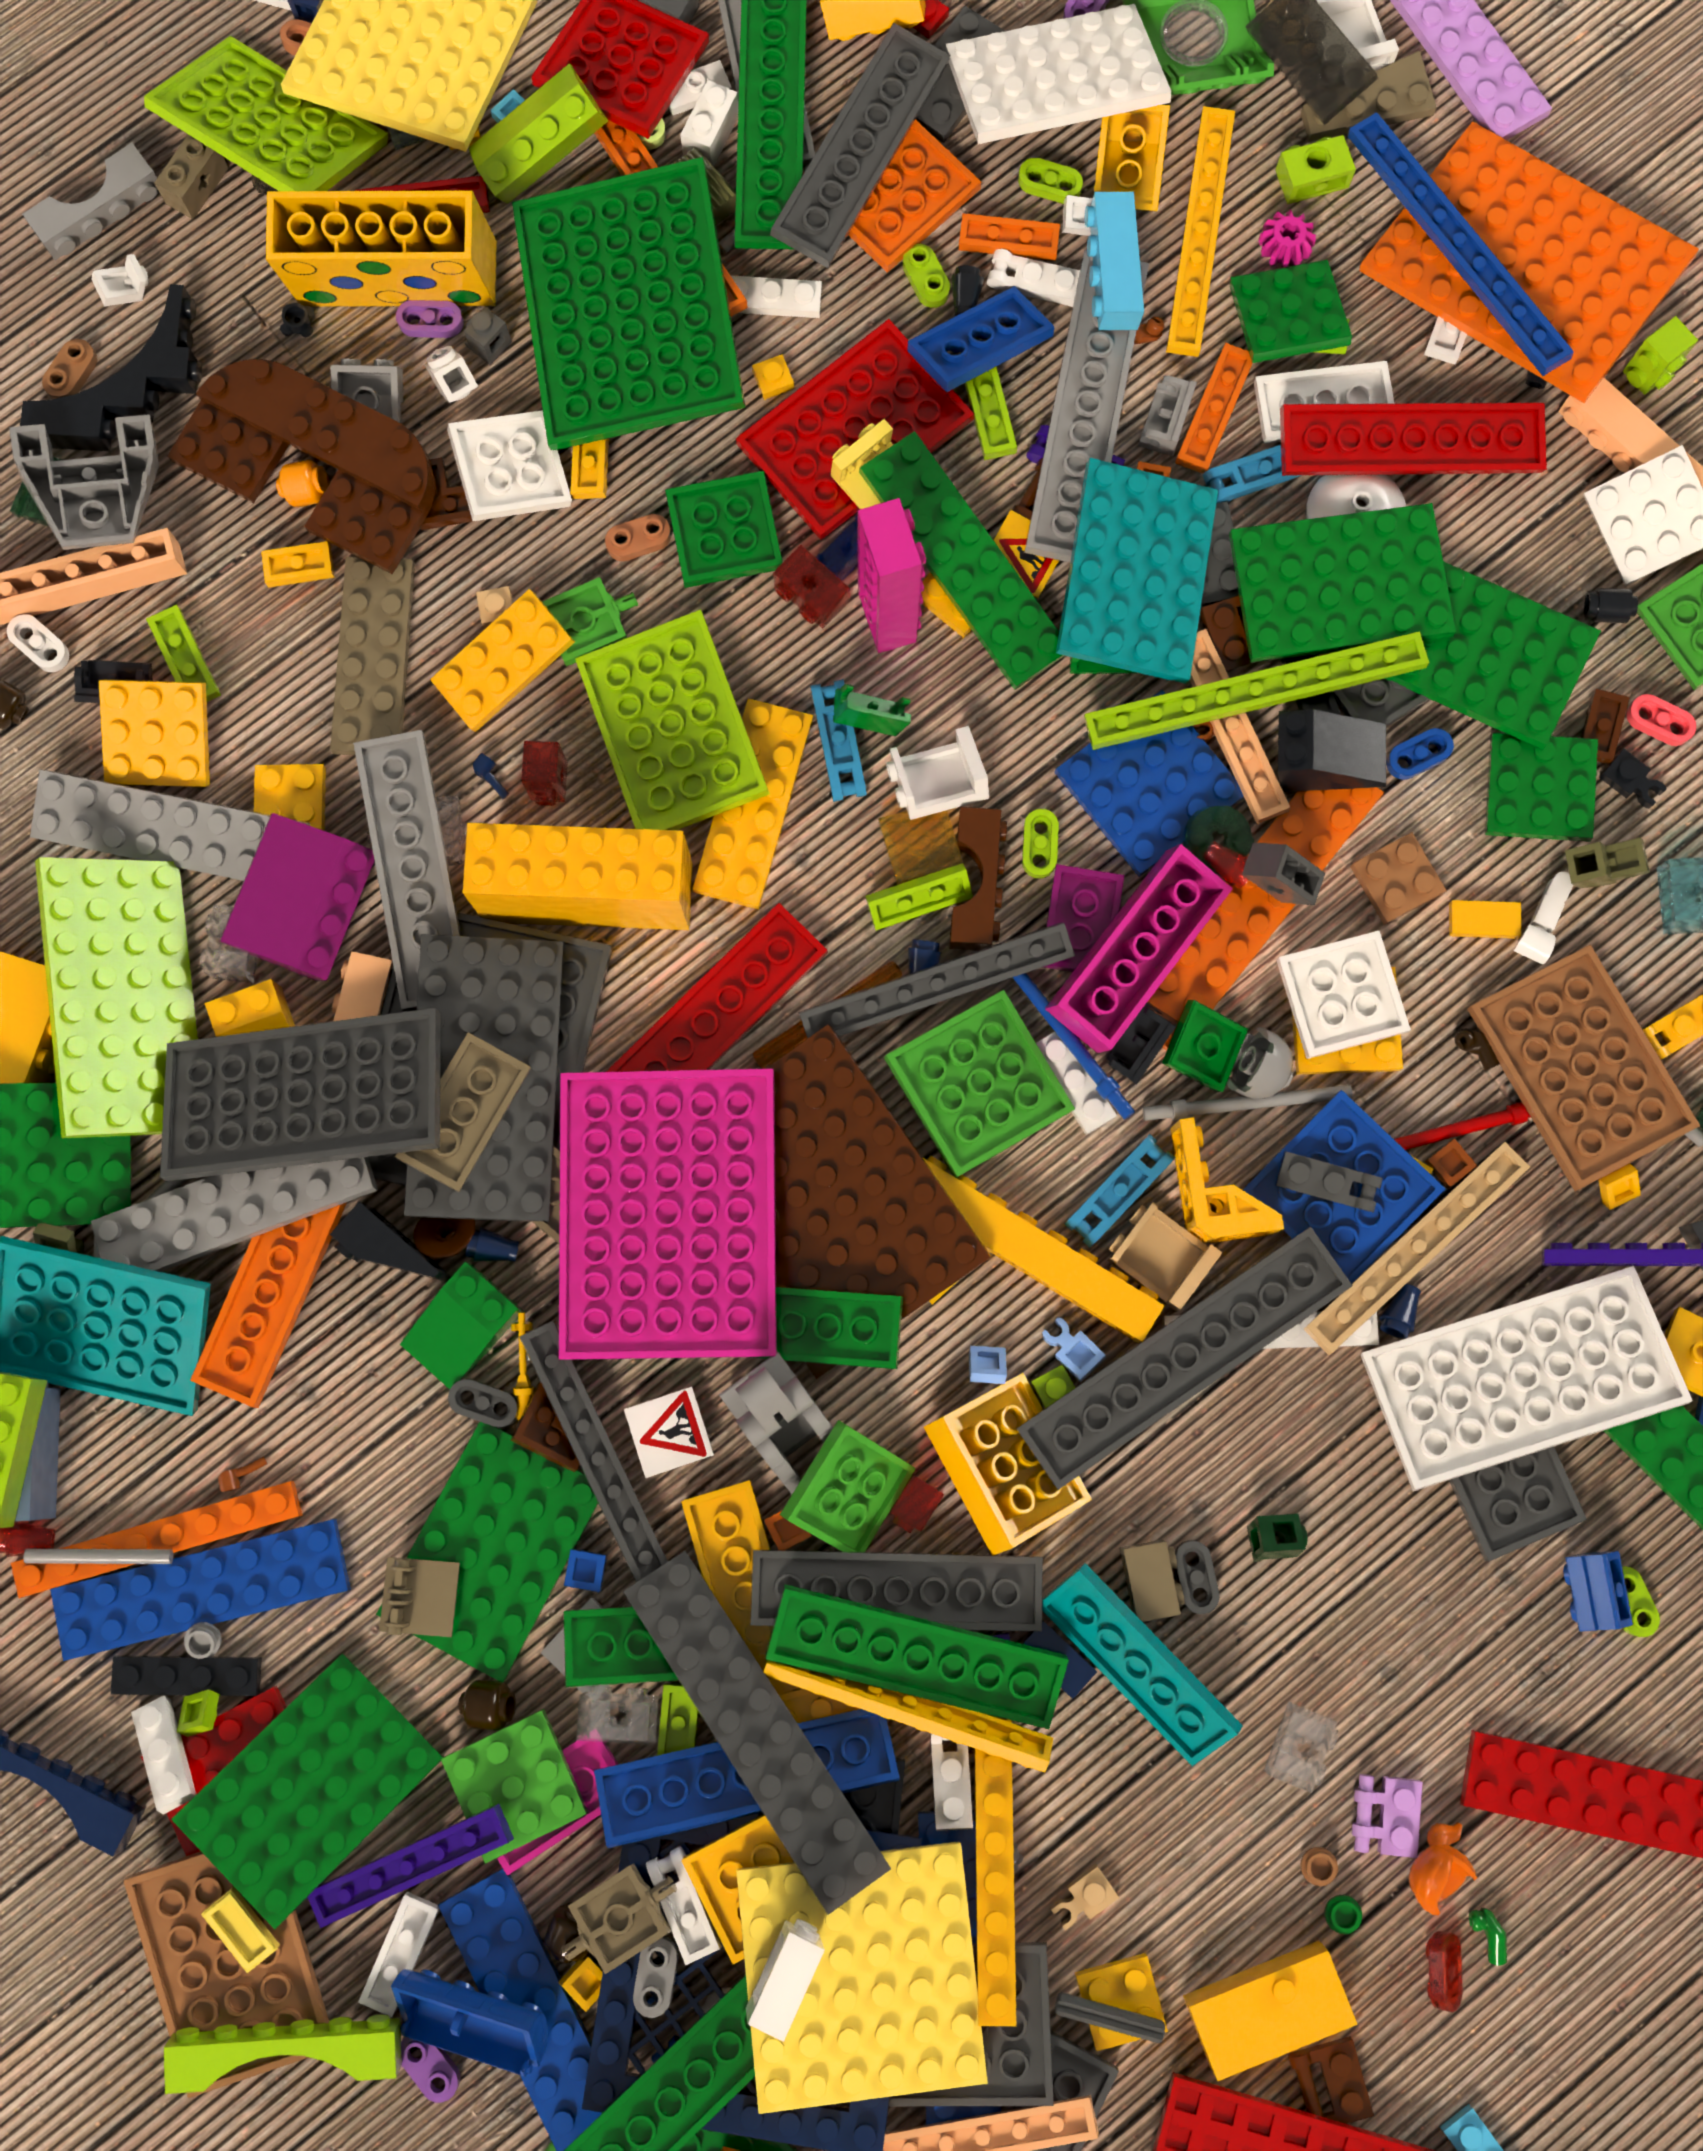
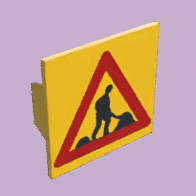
M1010 510L994 538V542L1032 595L1038 599L1059 560L1024 553L1031 520Z

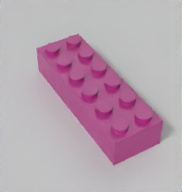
M900 498L858 510V595L878 654L915 643L917 630L921 629L919 617H922L920 604H923L921 591H924L922 578L925 577L923 564L926 563V557L921 542H914L912 531L915 530L914 520L910 509H903Z
M1182 844L1166 850L1049 1002L1045 1010L1096 1053L1111 1050L1233 888Z

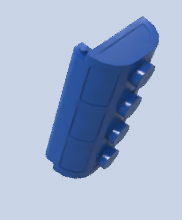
M403 1969L392 1983L391 1988L404 2022L400 2028L402 2036L524 2077L527 2074H531L533 2066H540L548 2040V2025L543 2011L538 2006L528 2002H524L522 2006L511 2003L504 1995L494 1991L488 1992V1995L477 1992L470 1984L464 1981L456 1980L453 1984L441 1980L439 1975L426 1969L421 1970L420 1973L410 1969Z

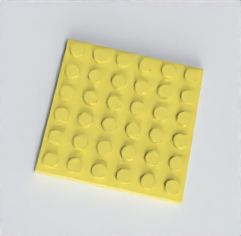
M324 0L281 83L283 93L466 152L538 1Z
M959 1841L880 1851L891 1867V1870L829 1915L825 1912L794 1862L736 1869L748 2002L785 1920L795 1924L797 1919H801L815 1926L818 1929L816 1933L820 1935L825 1949L784 2042L750 2026L759 2114L988 2084L982 2027L978 2026V1991L962 1847Z

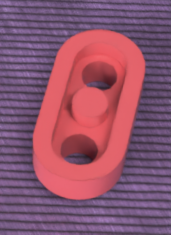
M1641 695L1627 708V720L1633 728L1668 745H1683L1696 732V721L1689 712L1654 695ZM1639 711L1646 712L1648 719L1641 718ZM1670 726L1677 727L1679 734H1674L1670 730Z

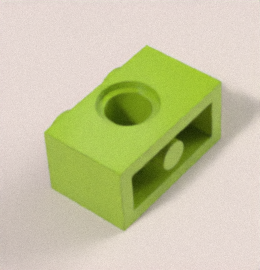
M1341 135L1334 138L1323 137L1312 144L1305 146L1294 145L1281 152L1275 171L1286 203L1289 205L1349 188L1356 168L1345 137Z

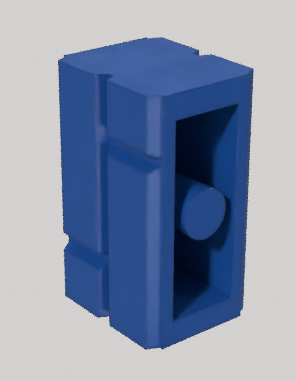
M1619 1551L1583 1553L1565 1557L1567 1564L1564 1565L1563 1575L1566 1583L1571 1586L1573 1601L1570 1604V1613L1572 1619L1578 1623L1579 1631L1616 1630L1633 1625Z

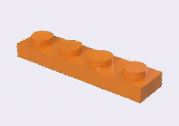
M1225 342L1175 461L1176 464L1201 474L1209 469L1253 363L1249 351Z

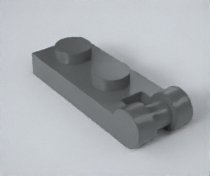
M1285 1151L1275 1186L1374 1213L1377 1202L1373 1200L1376 1189H1381L1383 1178ZM1352 1182L1363 1184L1360 1197L1349 1195Z

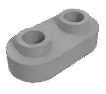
M665 1936L640 1952L633 2003L636 2010L647 2018L661 2016L672 2002L679 1951L674 1941ZM659 1951L663 1953L665 1961L662 1965H657L653 1962V1952ZM646 1992H655L658 1996V2002L654 2005L649 2004L645 1998Z

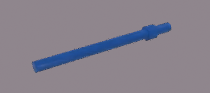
M1024 973L1012 977L1096 1083V1090L1104 1100L1108 1099L1124 1120L1133 1115L1135 1110L1119 1091L1121 1087L1112 1076L1108 1077L1074 1033L1045 1010L1049 1001L1028 974Z

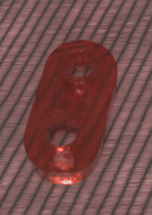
M1437 1931L1428 1940L1426 1945V1956L1429 1960L1427 1993L1436 2009L1455 2012L1461 2004L1463 1995L1461 1945L1455 1934Z

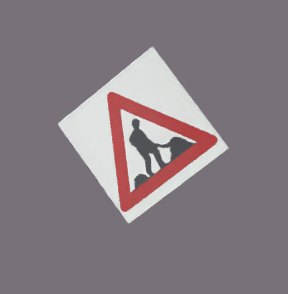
M692 1387L624 1409L645 1478L714 1455Z

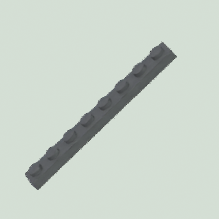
M1060 922L799 1011V1015L807 1039L827 1024L831 1025L839 1037L1074 957L1075 954L1065 923Z
M551 1321L519 1338L634 1580L638 1582L668 1561L572 1360H559V1333L554 1322Z

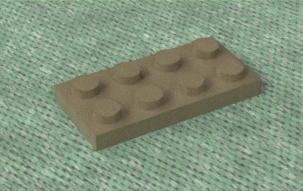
M468 1032L440 1079V1148L397 1153L395 1157L460 1193L530 1072L531 1067Z

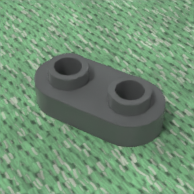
M469 1379L456 1382L449 1390V1405L454 1412L494 1427L509 1426L517 1419V1399L508 1392ZM466 1391H471L474 1394V1400L471 1404H465L462 1397ZM501 1402L505 1403L508 1408L504 1416H499L496 1413V1406Z
M1194 1540L1184 1541L1175 1549L1177 1568L1175 1570L1178 1583L1181 1584L1183 1590L1184 1605L1190 1611L1197 1614L1210 1613L1216 1608L1220 1598L1211 1553L1201 1542ZM1189 1552H1195L1197 1555V1562L1194 1565H1188L1185 1561V1557ZM1197 1588H1203L1205 1591V1598L1202 1601H1195L1193 1593Z

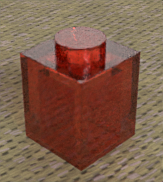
M912 1474L890 1510L896 1516L893 1523L909 1533L914 1528L922 1532L944 1494Z

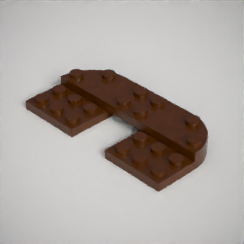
M264 359L243 360L230 364L211 375L197 391L196 395L201 401L167 457L173 463L252 503H255L289 445L338 469L304 527L310 533L393 575L426 519L435 495L436 483L430 463L431 460L415 435L401 423L278 362Z

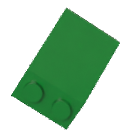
M464 1262L440 1289L400 1345L450 1389L456 1382L465 1379L511 1327V1323L518 1319V1312H524V1310L475 1266Z

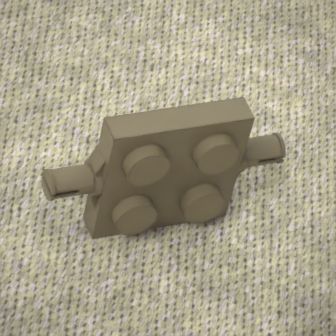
M633 1863L568 1905L577 1922L579 1936L561 1947L564 1954L576 1946V1949L564 1957L571 1961L587 1949L596 1957L604 1974H607L670 1933L671 1929L661 1912L659 1902L677 1891V1887L674 1884L662 1892L663 1888L674 1881L668 1876L665 1880L651 1888L644 1882Z

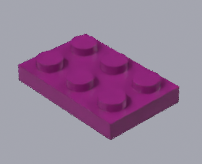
M1056 864L1046 927L1064 922L1075 956L1044 966V968L1073 972L1118 914L1124 875Z

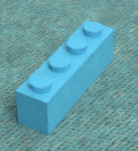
M1094 192L1091 206H1086L1084 216L1085 227H1090L1091 236H1088L1087 255L1088 257H1093V266L1090 267L1089 283L1090 287H1095L1096 294L1092 299V316L1098 319V330H1138L1144 314L1134 192Z

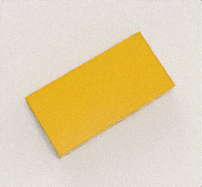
M1452 900L1449 902V936L1518 939L1522 936L1521 902Z

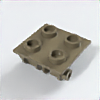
M387 1557L379 1631L387 1632L389 1635H402V1633L452 1637L460 1563Z

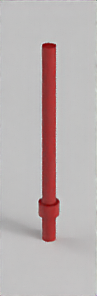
M1522 1102L1507 1105L1506 1110L1395 1138L1394 1140L1404 1150H1409L1507 1123L1511 1125L1525 1123L1531 1116L1526 1110L1525 1105Z

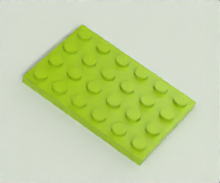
M232 36L227 37L144 96L145 108L278 191H328L387 145L388 133L365 119L284 94L281 83L287 70Z
M701 609L575 658L635 829L679 830L770 794Z

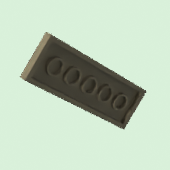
M346 557L330 746V751L333 754L355 755L354 742L403 733L415 573L413 559H401L393 575L359 557Z

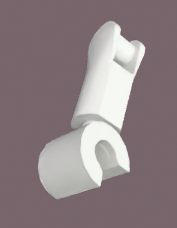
M1559 872L1548 881L1532 920L1514 949L1515 952L1540 964L1546 963L1554 949L1556 937L1551 932L1555 929L1564 908V902L1567 900L1573 887L1568 872Z

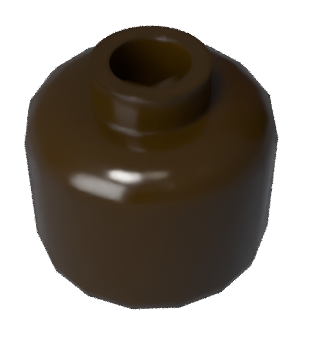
M0 679V729H7L13 723L20 725L25 719L29 708L25 706V693Z
M475 1680L469 1685L466 1692L461 1694L458 1709L468 1727L497 1731L513 1719L516 1710V1698L506 1683Z
M573 1902L560 1906L554 1911L545 1934V1944L548 1950L552 1952L556 1960L562 1963L582 1960L590 1953L586 1949L571 1961H568L564 1956L576 1949V1946L564 1954L562 1953L561 1947L579 1936L577 1922L568 1908V1905Z

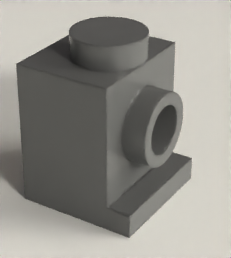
M487 307L473 315L464 330L467 338L465 342L466 347L489 365L512 343L506 322ZM497 338L498 340L490 347L489 345Z

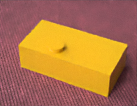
M1319 1940L1183 1995L1206 2058L1217 2081L1358 2025L1330 1953Z

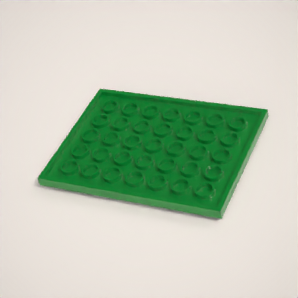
M703 157L512 202L547 443L551 450H559L746 408L706 164Z

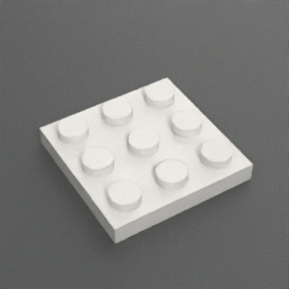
M543 410L448 423L447 431L472 521L571 506L572 499L558 450H551L547 443Z
M1683 445L1583 494L1625 586L1703 549V488Z
M1380 931L1281 956L1276 960L1306 1059L1404 1034L1411 1030Z

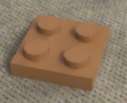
M1413 832L1363 857L1350 866L1383 925L1428 903L1447 891Z

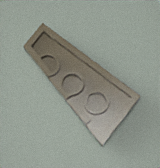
M1419 50L1304 104L1301 116L1308 141L1310 142L1323 137L1348 134L1351 127L1376 112L1387 125L1434 116L1437 107Z

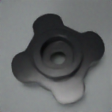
M291 303L282 309L283 324L280 326V330L283 335L301 334L303 337H309L313 333L311 320L315 316V311L311 306ZM300 319V322L295 323V320Z

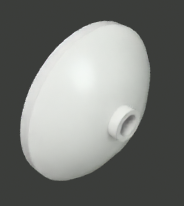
M1323 475L1312 488L1305 511L1306 519L1406 507V503L1397 484L1387 475ZM1356 500H1363L1366 506H1359Z

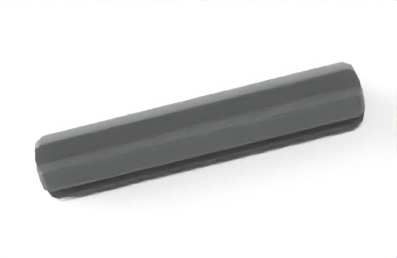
M1063 1992L1059 1993L1056 1998L1055 2013L1059 2016L1155 2043H1161L1164 2038L1165 2024L1162 2020Z

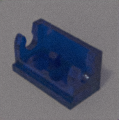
M858 514L855 516V520L822 553H818L811 563V566L835 588L858 566Z

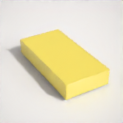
M234 1886L201 1913L246 1973L250 1972L280 1946Z

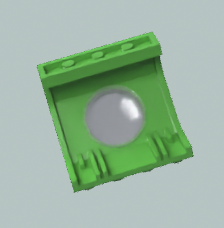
M1122 0L1123 5L1135 4L1171 89V95L1193 94L1199 91L1225 89L1243 84H1258L1265 81L1266 77L1274 76V62L1262 49L1254 0Z

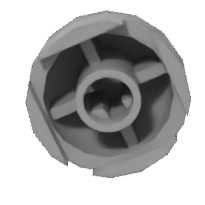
M1258 1027L1255 1028L1258 1031L1255 1036L1250 1033L1246 1035L1233 1068L1235 1067L1232 1078L1229 1077L1227 1084L1229 1089L1246 1097L1266 1099L1277 1094L1282 1088H1286L1292 1081L1294 1074L1292 1070L1293 1055L1284 1039L1265 1028Z

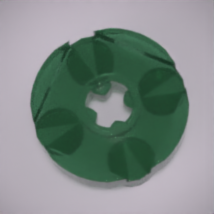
M1207 806L1195 812L1188 820L1185 827L1187 831L1183 846L1215 874H1226L1234 871L1248 857L1254 839L1251 835L1248 821L1238 810L1230 806ZM1214 831L1218 834L1223 833L1224 844L1222 847H1212L1211 842L1214 840L1212 835Z

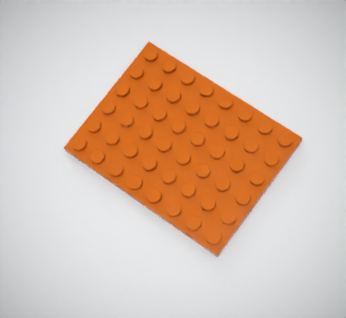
M1472 121L1431 173L1430 177L1574 351L1571 360L1542 376L1406 208L1401 211L1361 262L1359 271L1431 314L1441 317L1445 322H1449L1470 337L1585 403L1694 260L1699 248Z

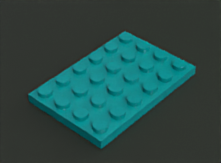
M1094 458L1088 460L1085 468L1056 654L1183 684L1190 680L1218 496L1217 489Z
M1 1236L0 1372L43 1379L54 1385L193 1416L198 1410L200 1385L190 1381L205 1345L211 1283Z

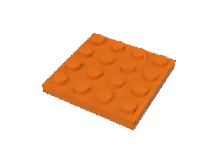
M915 119L848 236L888 273L914 245L924 241L981 189L982 182Z

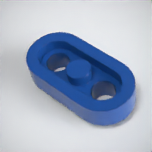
M1429 729L1395 746L1387 757V769L1397 779L1407 780L1443 763L1453 751V739L1443 729ZM1428 745H1435L1438 748V753H1432L1428 749ZM1398 760H1406L1408 768L1401 767Z

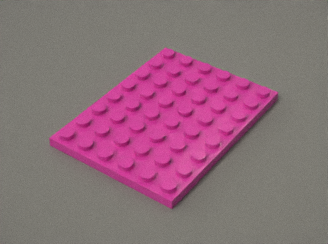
M774 1069L560 1073L559 1360L776 1356Z

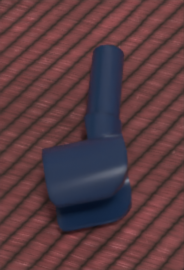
M479 754L473 762L475 774L486 780L499 796L505 799L509 796V793L496 777L490 773L496 765L495 762L485 754Z

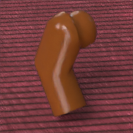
M1152 317L1147 323L1140 324L1138 330H1136L1134 343L1143 344L1160 339L1165 328L1163 320L1159 317Z

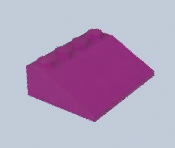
M271 813L219 942L317 982L327 981L374 863L373 850L335 834Z

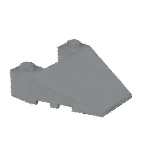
M150 414L115 418L120 455L54 461L52 445L45 424L9 427L13 458L20 478L63 550L134 543L159 468L156 440Z

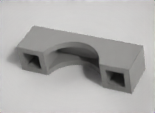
M133 143L128 144L105 159L106 178L101 189L92 198L80 203L70 204L60 202L49 196L22 214L55 261L62 256L70 254L75 247L89 238L99 235L104 228L117 220L125 218L130 211L144 202L152 200L159 193L154 184L157 179L154 171Z

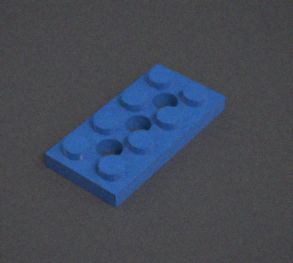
M1013 286L909 340L907 351L948 392L1053 337L1054 325ZM1001 323H1004V324H1006V325H1015V326H1013V327H1004V326L1001 325ZM974 337H978V338H981V339H986V338H987L988 340H986V341H978V340H975ZM948 351H952V352H955V353L961 352V354H959V355H951V354H949V353H947V352H948Z

